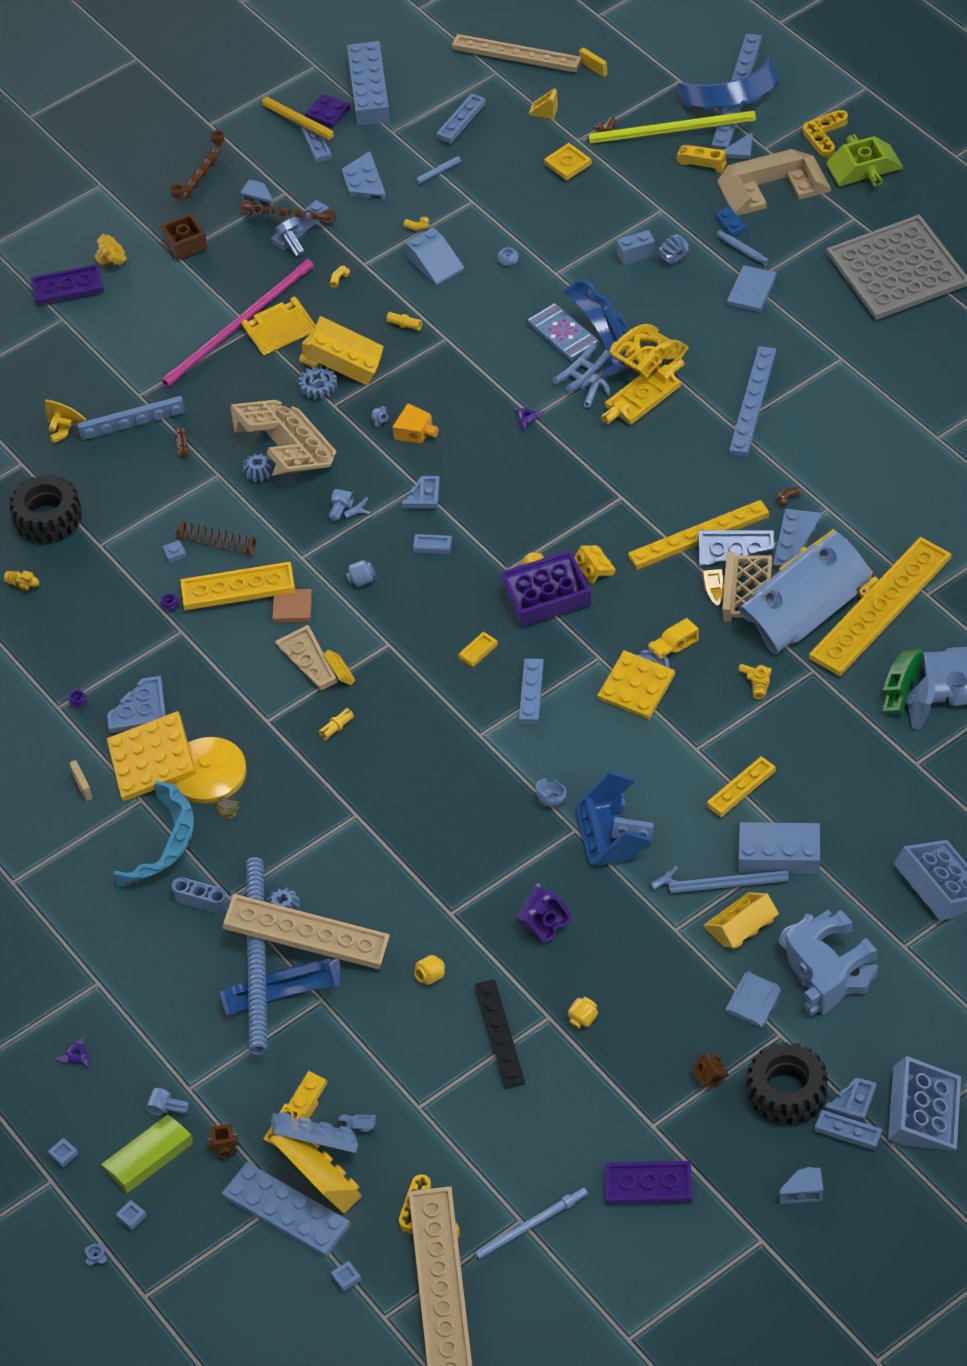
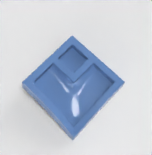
M927 675L908 694L906 699L912 728L917 730L922 727L930 713L931 703L935 694L933 676Z

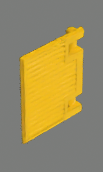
M295 296L290 298V302L285 305L281 302L253 315V320L247 321L245 319L241 321L242 326L263 356L310 335L316 326Z

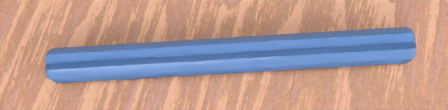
M787 871L670 882L669 892L679 893L786 882L789 876Z

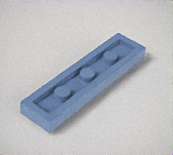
M471 93L436 133V138L451 144L486 104V99Z
M315 200L304 211L312 210L316 213H322L324 210H328L329 207ZM307 212V214H306V216H307L308 218H310V213H309V212ZM296 217L300 226L292 232L298 239L319 220L312 219L306 221L303 218ZM278 233L271 238V243L282 250L289 247L284 237H280Z
M524 659L519 724H539L543 659Z

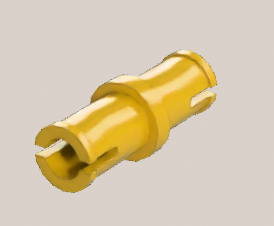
M392 312L387 314V323L420 331L422 328V320L411 318L406 314L399 315Z
M345 708L338 716L332 717L329 723L318 731L320 737L327 740L336 731H341L343 726L354 718L352 711L347 713L349 709Z

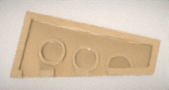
M309 625L275 641L276 646L320 690L338 682Z

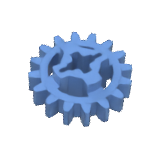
M313 366L312 370L307 368L306 373L302 372L301 377H299V389L303 395L307 394V398L313 396L316 399L317 396H320L323 399V395L329 397V392L334 393V388L337 387V377L334 375L333 370L329 371V367L322 369V366H319L316 369Z

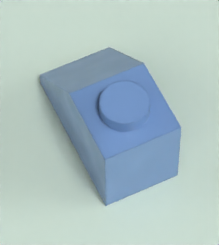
M249 179L240 192L241 201L251 200L254 205L263 204L266 207H273L272 197L265 184Z
M806 1167L799 1169L780 1189V1205L823 1201L821 1168Z

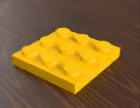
M623 651L597 695L598 700L649 720L674 678L675 670Z

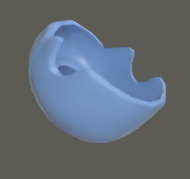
M544 778L537 782L536 795L542 805L552 807L564 802L567 791L564 785L558 783L557 780L550 783Z

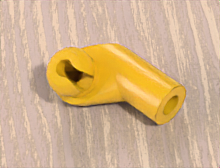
M423 216L420 218V222L405 219L403 226L414 231L422 230L429 226V218Z
M340 266L331 275L330 286L336 288L342 275L347 277L350 269L346 268V266Z
M58 424V432L49 436L50 441L54 444L65 439L69 433V426Z
M875 576L860 586L858 596L863 598L879 581L878 578Z

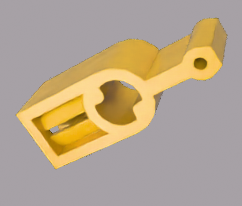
M686 618L664 631L661 638L650 642L648 648L660 659L672 651L674 653L680 652L699 640V628Z

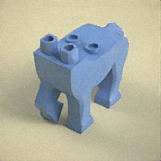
M829 910L816 918H813L811 914H805L801 922L786 927L778 939L780 945L786 949L788 962L798 975L799 981L803 986L809 988V990L804 992V997L807 1000L804 1003V1008L810 1016L817 1012L824 1015L839 1004L845 995L865 994L873 979L878 975L877 964L863 965L877 960V950L867 938L863 939L857 947L840 957L831 947L821 941L826 936L834 933L846 934L853 932L852 921L842 910L832 917V913ZM859 967V975H849L853 970Z

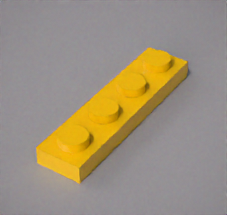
M762 756L759 757L708 800L707 807L718 816H724L776 772V767Z

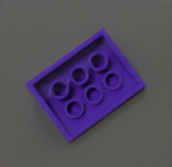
M571 550L500 572L520 627L591 605V590Z

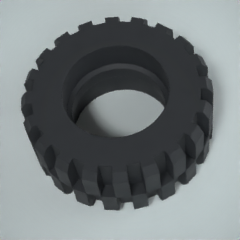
M49 474V476L39 475L37 478L31 477L29 481L22 482L20 487L14 490V494L10 498L9 508L16 531L23 538L31 539L35 543L39 541L42 544H46L49 541L57 542L60 538H66L67 534L74 532L75 527H78L82 518V509L75 486L60 476L55 477V475ZM44 505L58 506L50 512H34L37 508Z
M782 1042V1045L775 1043L770 1045L769 1049L763 1048L759 1051V1055L756 1054L752 1058V1063L748 1066L747 1096L748 1100L751 1101L752 1108L755 1111L758 1110V1115L762 1118L768 1117L769 1122L775 1123L777 1121L780 1122V1125H786V1123L796 1125L801 1120L803 1122L810 1120L811 1115L813 1117L819 1113V1108H823L825 1098H827L828 1074L824 1062L820 1061V1056L814 1052L812 1054V1049L807 1046L803 1048L798 1043H794V1045L788 1044V1042ZM791 1074L801 1078L806 1085L797 1092L782 1093L774 1090L768 1082L778 1075Z

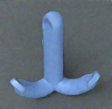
M593 374L580 386V389L584 390L591 384L584 403L586 409L591 407L599 384L603 387L606 396L609 397V386L604 379L599 378L598 374Z

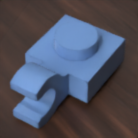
M343 1114L339 1116L340 1121L344 1120L347 1122V1126L343 1127L358 1128L359 1131H370L376 1125V1115L348 1116Z

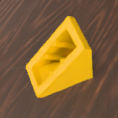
M554 88L534 101L528 114L554 119L558 109L557 90Z

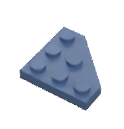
M161 676L141 679L137 683V687L132 692L129 691L120 700V704L107 714L110 733L127 731L166 716Z

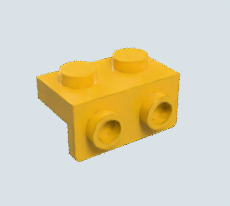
M596 545L580 546L574 557L581 572L590 584H594L598 576H613L616 571L601 548Z

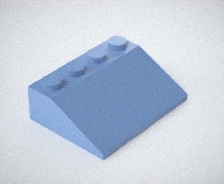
M740 822L739 873L757 874L787 871L788 874H820V823Z
M948 840L904 846L894 865L929 906L934 915L939 920L955 918L967 912V863Z
M908 1056L899 1061L893 1067L888 1140L907 1147L956 1151L961 1076Z

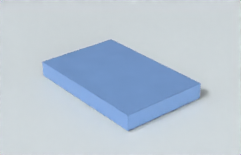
M743 265L727 299V305L760 313L776 280L777 273Z

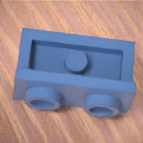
M614 817L612 838H618L625 831L651 838L652 841L654 823Z

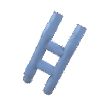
M591 343L570 367L553 377L552 381L554 384L566 381L571 376L576 380L567 385L566 390L568 392L577 390L585 380L606 364L611 354L605 350L594 364L590 363L588 360L597 348L596 344ZM580 366L589 369L583 375L576 371Z

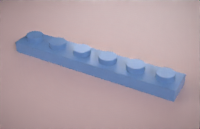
M178 396L77 423L81 440L179 415L185 413L182 397Z

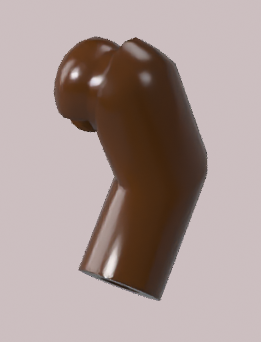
M609 117L605 125L601 122L595 124L596 133L612 131L616 119Z
M799 487L782 490L776 496L778 504L786 505L788 503L787 498L800 496Z

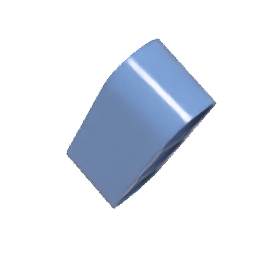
M183 877L177 878L172 882L174 898L178 903L216 914L224 913L228 909L226 892L222 888Z

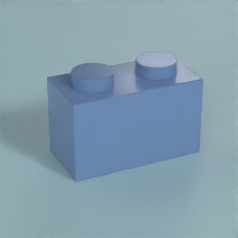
M649 230L616 240L617 255L623 266L656 256L655 240Z

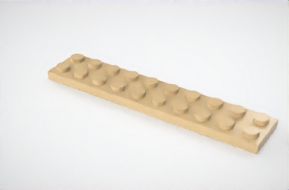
M450 1186L409 1191L427 1366H472L452 1188Z

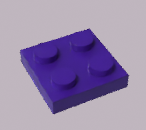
M322 93L304 114L305 117L333 129L351 107L347 102Z

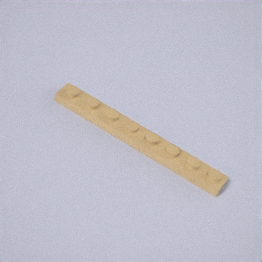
M457 34L452 43V50L570 72H577L581 64V57L460 34Z

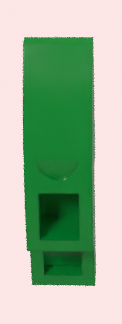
M922 649L904 650L893 663L883 688L886 698L882 711L886 715L903 714L910 684H915L923 653Z

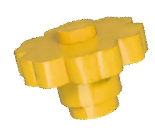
M102 234L98 238L99 250L95 258L101 265L104 266L110 262L115 265H122L126 261L125 251L113 237Z

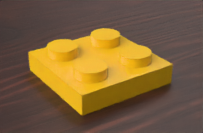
M568 143L546 157L544 164L567 181L590 166L592 159Z

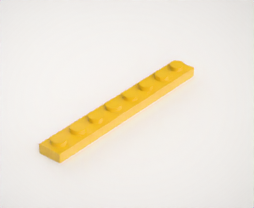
M759 500L628 553V557L636 570L698 546L699 530H738L768 518L769 511L763 502Z

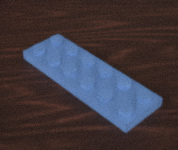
M248 1162L245 1163L222 1192L224 1199L325 1258L351 1226L349 1220Z

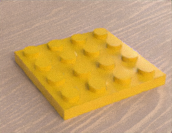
M178 711L107 738L123 801L155 790V781L172 784L196 774L183 722Z

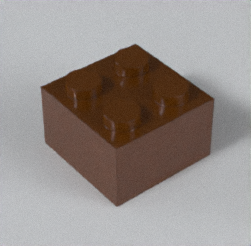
M192 213L160 225L163 241L176 260L208 248L205 232Z

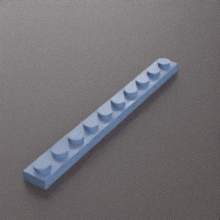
M745 35L731 81L745 77L753 72L762 42V35ZM742 106L722 109L721 115L740 113ZM737 123L717 126L712 149L724 150L730 146Z

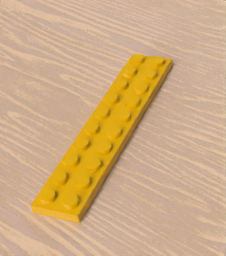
M920 537L810 652L809 659L841 676L951 559V553Z

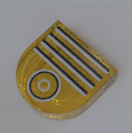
M221 797L217 805L219 816L225 819L234 817L240 807V801Z

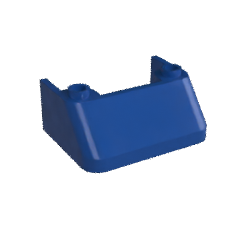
M609 771L577 803L576 813L589 863L601 866L631 860L651 842V838L625 831L618 838H612L614 817H618L617 814L625 807L624 792L635 782V778Z

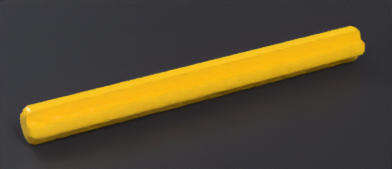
M269 97L262 99V105L328 140L331 137L333 138V131Z

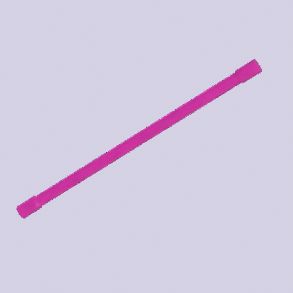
M308 259L305 260L283 281L181 365L161 379L162 383L166 387L172 385L182 374L242 326L241 321L245 319L248 321L297 279L313 268L312 262Z

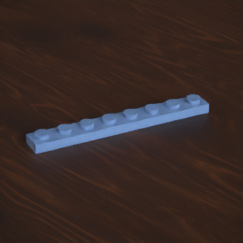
M758 347L729 449V455L748 457L776 356V348Z

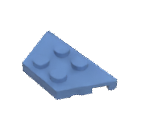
M367 152L341 169L350 196L371 198V195L380 196L383 200L386 199V193L371 152Z

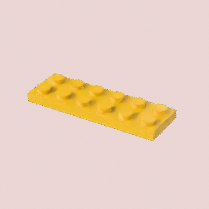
M291 562L180 579L184 610L295 593Z

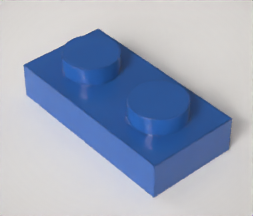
M730 206L715 212V218L730 236L736 237L747 232L746 225Z

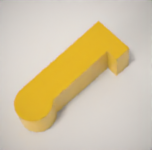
M683 145L678 151L676 160L681 165L692 164L715 168L717 173H723L726 165V152L719 149Z

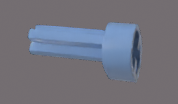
M292 217L278 225L276 231L280 237H284L295 256H299L304 252V249L292 231L297 229L300 223L296 217Z

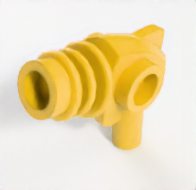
M7 571L4 574V582L16 587L18 586L23 590H29L30 587H39V580L33 577L34 574L31 572Z
M740 664L739 671L747 673V679L751 680L753 697L763 699L770 682L771 668H767L764 665H758L756 668Z

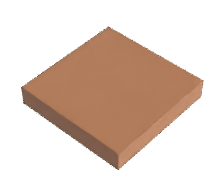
M296 589L295 593L274 596L273 623L310 622L312 589Z

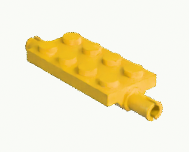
M676 357L668 365L657 366L647 378L642 374L605 402V407L609 410L601 415L602 421L608 425L615 418L620 417L632 425L681 387V381L674 376V373L685 365L684 361L680 357Z

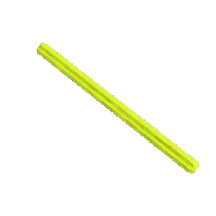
M755 111L590 133L589 140L592 144L755 121L756 115Z

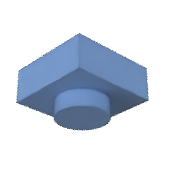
M180 540L162 546L169 564L187 558Z
M63 1138L48 1151V1154L63 1168L78 1155V1151Z
M131 1200L116 1213V1218L131 1231L147 1216L146 1212Z
M349 1261L331 1272L332 1278L343 1292L361 1281V1276Z

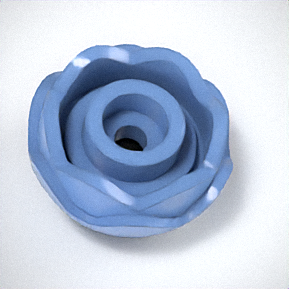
M506 247L498 253L497 260L502 266L512 267L518 262L519 254L515 249Z

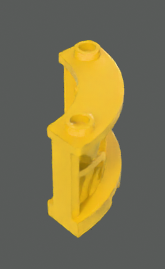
M642 324L629 330L617 342H614L609 353L615 359L647 378L662 363V359L666 358L669 360L676 357L681 359L689 347L681 341L670 340L658 333L659 329L651 324ZM640 342H647L648 344L653 342L657 344V346H645L641 348ZM626 351L625 356H629V357H628V358H625V357H623V356H621V355ZM635 359H636L637 362L639 363L638 365L635 364V363H633V361H634Z

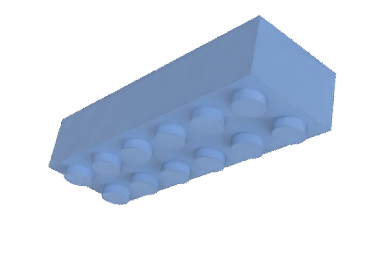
M380 42L347 45L357 126L390 122Z

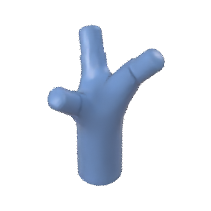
M365 497L355 507L343 512L345 518L347 519L360 513L369 515L370 512L363 509V506L368 501V497Z
M675 866L670 872L667 871L664 876L651 882L652 889L655 890L670 882H679L671 878L678 867Z

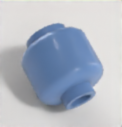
M365 560L351 564L349 566V573H347L350 584L354 583L357 587L371 583L373 576H376L371 562L367 563Z

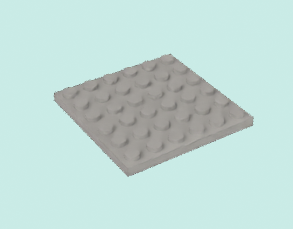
M920 214L827 248L828 256L876 320L967 286V275Z

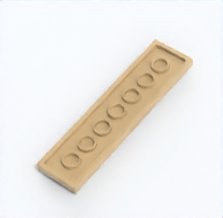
M233 894L222 928L379 970L390 934Z

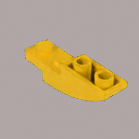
M308 1071L289 1104L285 1103L280 1112L287 1113L296 1119H299V1117L309 1119L319 1104L317 1099L327 1085V1080ZM271 1125L264 1137V1141L276 1146L270 1138L278 1135L273 1134Z

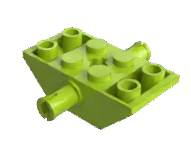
M853 134V137L852 135L848 136V144L842 145L826 162L827 167L839 186L869 178L872 185L876 187L877 184L879 186L883 182L880 175L903 169L890 144L875 136L858 140L855 134Z

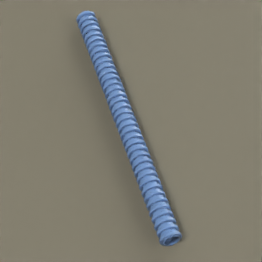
M257 857L246 861V895L248 898L264 901V862ZM247 935L249 1051L252 1054L261 1055L267 1051L265 940Z

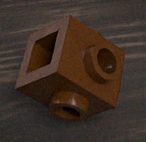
M704 1053L691 1066L696 1079L704 1087L717 1088L729 1076L723 1065V1060L717 1055Z
M231 1123L210 1127L211 1137L208 1138L209 1149L214 1150L215 1158H226L230 1155H235V1146L239 1145L237 1133H233Z

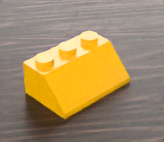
M748 892L705 923L703 927L724 947L737 948L743 944L744 939L757 934L759 928L774 921L773 918L779 913L768 893Z

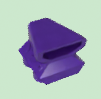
M538 882L516 915V918L526 930L543 943L555 937L558 927L566 926L569 923L572 913L557 894L551 889L546 892Z

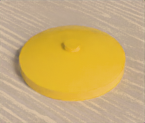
M204 737L188 742L196 774L172 783L179 788L187 801L199 804L219 802L223 800L222 798L226 799L233 795L242 786L247 772L245 757L235 744L222 738Z

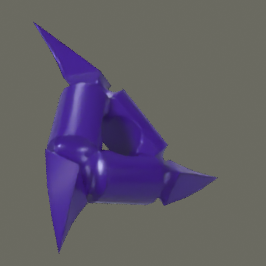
M512 408L519 412V424L524 431L526 425L535 421L536 418H539L546 411L536 413L534 410L527 408Z
M86 1036L73 1043L65 1053L66 1055L53 1058L67 1063L68 1061L70 1063L83 1062L90 1069V1058L82 1045Z

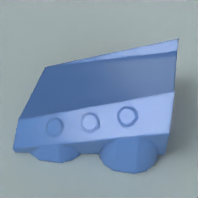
M750 971L746 972L725 1011L732 1016L762 1028L763 1024L768 1020V1014L771 1009H774L778 1004V995L781 989L776 983L758 977Z

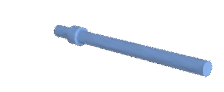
M582 1188L572 1195L567 1194L562 1197L561 1201L474 1252L478 1259L483 1258L566 1208L568 1210L573 1207L575 1202L588 1195L587 1190Z

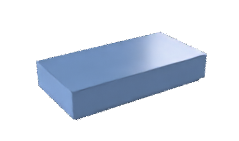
M415 534L413 552L450 554L452 536Z

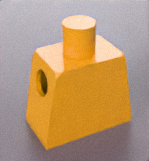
M408 403L393 425L394 439L419 444L423 443L427 435L436 437L439 431L438 427L432 425L431 414Z

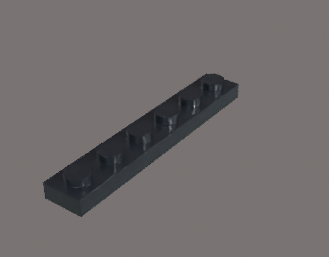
M492 979L475 983L504 1088L509 1089L525 1085V1079L496 981Z

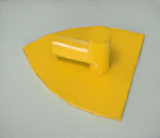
M45 399L47 422H51L48 428L50 431L55 432L58 424L71 427V425L86 421V418L74 409Z

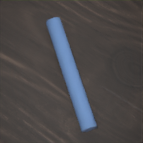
M457 156L416 178V182L421 184L461 162L460 157Z

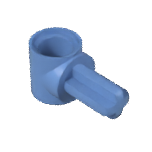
M340 489L333 491L331 499L333 508L329 514L333 521L339 520L342 512L352 507L354 493Z
M154 1088L146 1110L156 1116H162L168 1111L184 1114L187 1112L189 1104L186 1101L172 1099L170 1093L162 1088Z

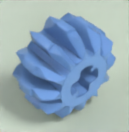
M678 234L671 235L662 243V246L659 248V254L667 263L676 264L679 260H682L683 256H686L689 244L682 236Z
M254 453L253 457L248 456L247 460L244 461L243 473L248 481L253 480L254 483L257 481L263 482L264 479L269 480V477L273 474V462L268 455L264 456L262 453L256 455Z
M278 887L277 892L271 891L270 896L266 899V902L298 911L300 909L299 897L296 896L294 890L289 891L287 887L282 891Z

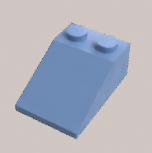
M434 227L405 242L407 258L436 286L465 270L445 238Z

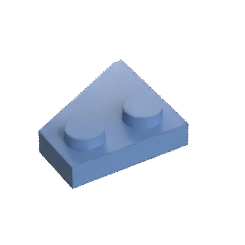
M421 476L417 481V485L411 489L409 497L402 501V508H438L440 477Z
M856 1077L847 1088L838 1093L836 1099L826 1104L825 1111L865 1122L877 1083Z

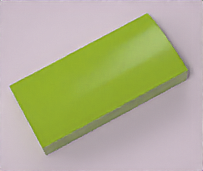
M166 1115L103 1162L101 1167L128 1193L193 1144L192 1136L175 1119Z

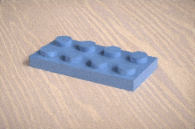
M279 1112V1114L273 1113L271 1125L273 1134L354 1153L357 1151L358 1143L355 1133L348 1127L342 1126L339 1129L332 1127L331 1124L326 1122H320L319 1124L311 1122L310 1119L305 1117H299V1119L292 1118L291 1115Z

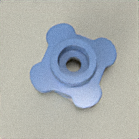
M385 406L375 408L372 411L371 419L375 422V426L380 427L382 423L388 421L389 415L386 413Z
M92 1244L86 1247V1264L88 1266H92L95 1263L104 1264L107 1261L104 1253L106 1247L103 1244Z

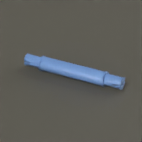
M721 230L717 232L716 236L722 239L724 243H727L756 262L759 261L765 266L768 264L769 259L762 256L761 253L730 236V234H725Z

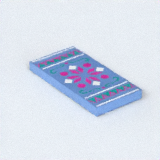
M555 303L527 319L529 326L571 362L578 359L591 343L599 346V341Z

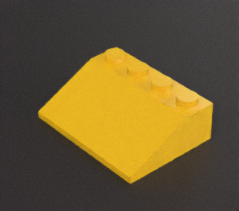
M320 316L303 356L368 386L375 374L384 346Z
M281 1135L270 1138L317 1189L344 1214L362 1197L357 1191L359 1188L357 1183L352 1178L347 1180L344 1177L346 1172L338 1164L334 1167L330 1163L333 1159L325 1151L321 1153L317 1149L320 1146L319 1144Z

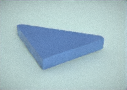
M752 133L725 148L726 159H751Z

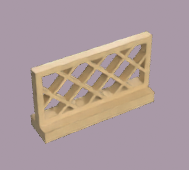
M727 552L723 596L724 622H732V617H743L739 611H735V608L741 604L743 605L747 599L753 597L754 591L771 579L772 556H735L734 552ZM739 562H747L749 565L742 569L738 564ZM768 562V565L762 569L757 564ZM752 568L758 571L753 576L747 573ZM743 575L748 578L743 583L737 580ZM761 575L767 578L762 583L756 580ZM752 582L757 585L753 590L746 587ZM743 589L747 594L741 598L737 593Z

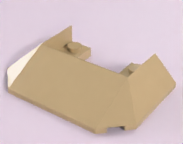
M793 149L728 165L717 180L723 196L737 216L767 208V203L757 186L760 184L788 178L799 200L831 192V187L814 156Z
M277 400L231 404L234 432L265 430L278 445L276 447H268L267 450L268 456L276 464L272 476L331 466L336 450L300 409L293 406L291 409L282 406V402Z

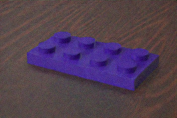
M98 264L31 277L36 306L104 292Z
M691 1161L605 1163L606 1205L692 1203Z

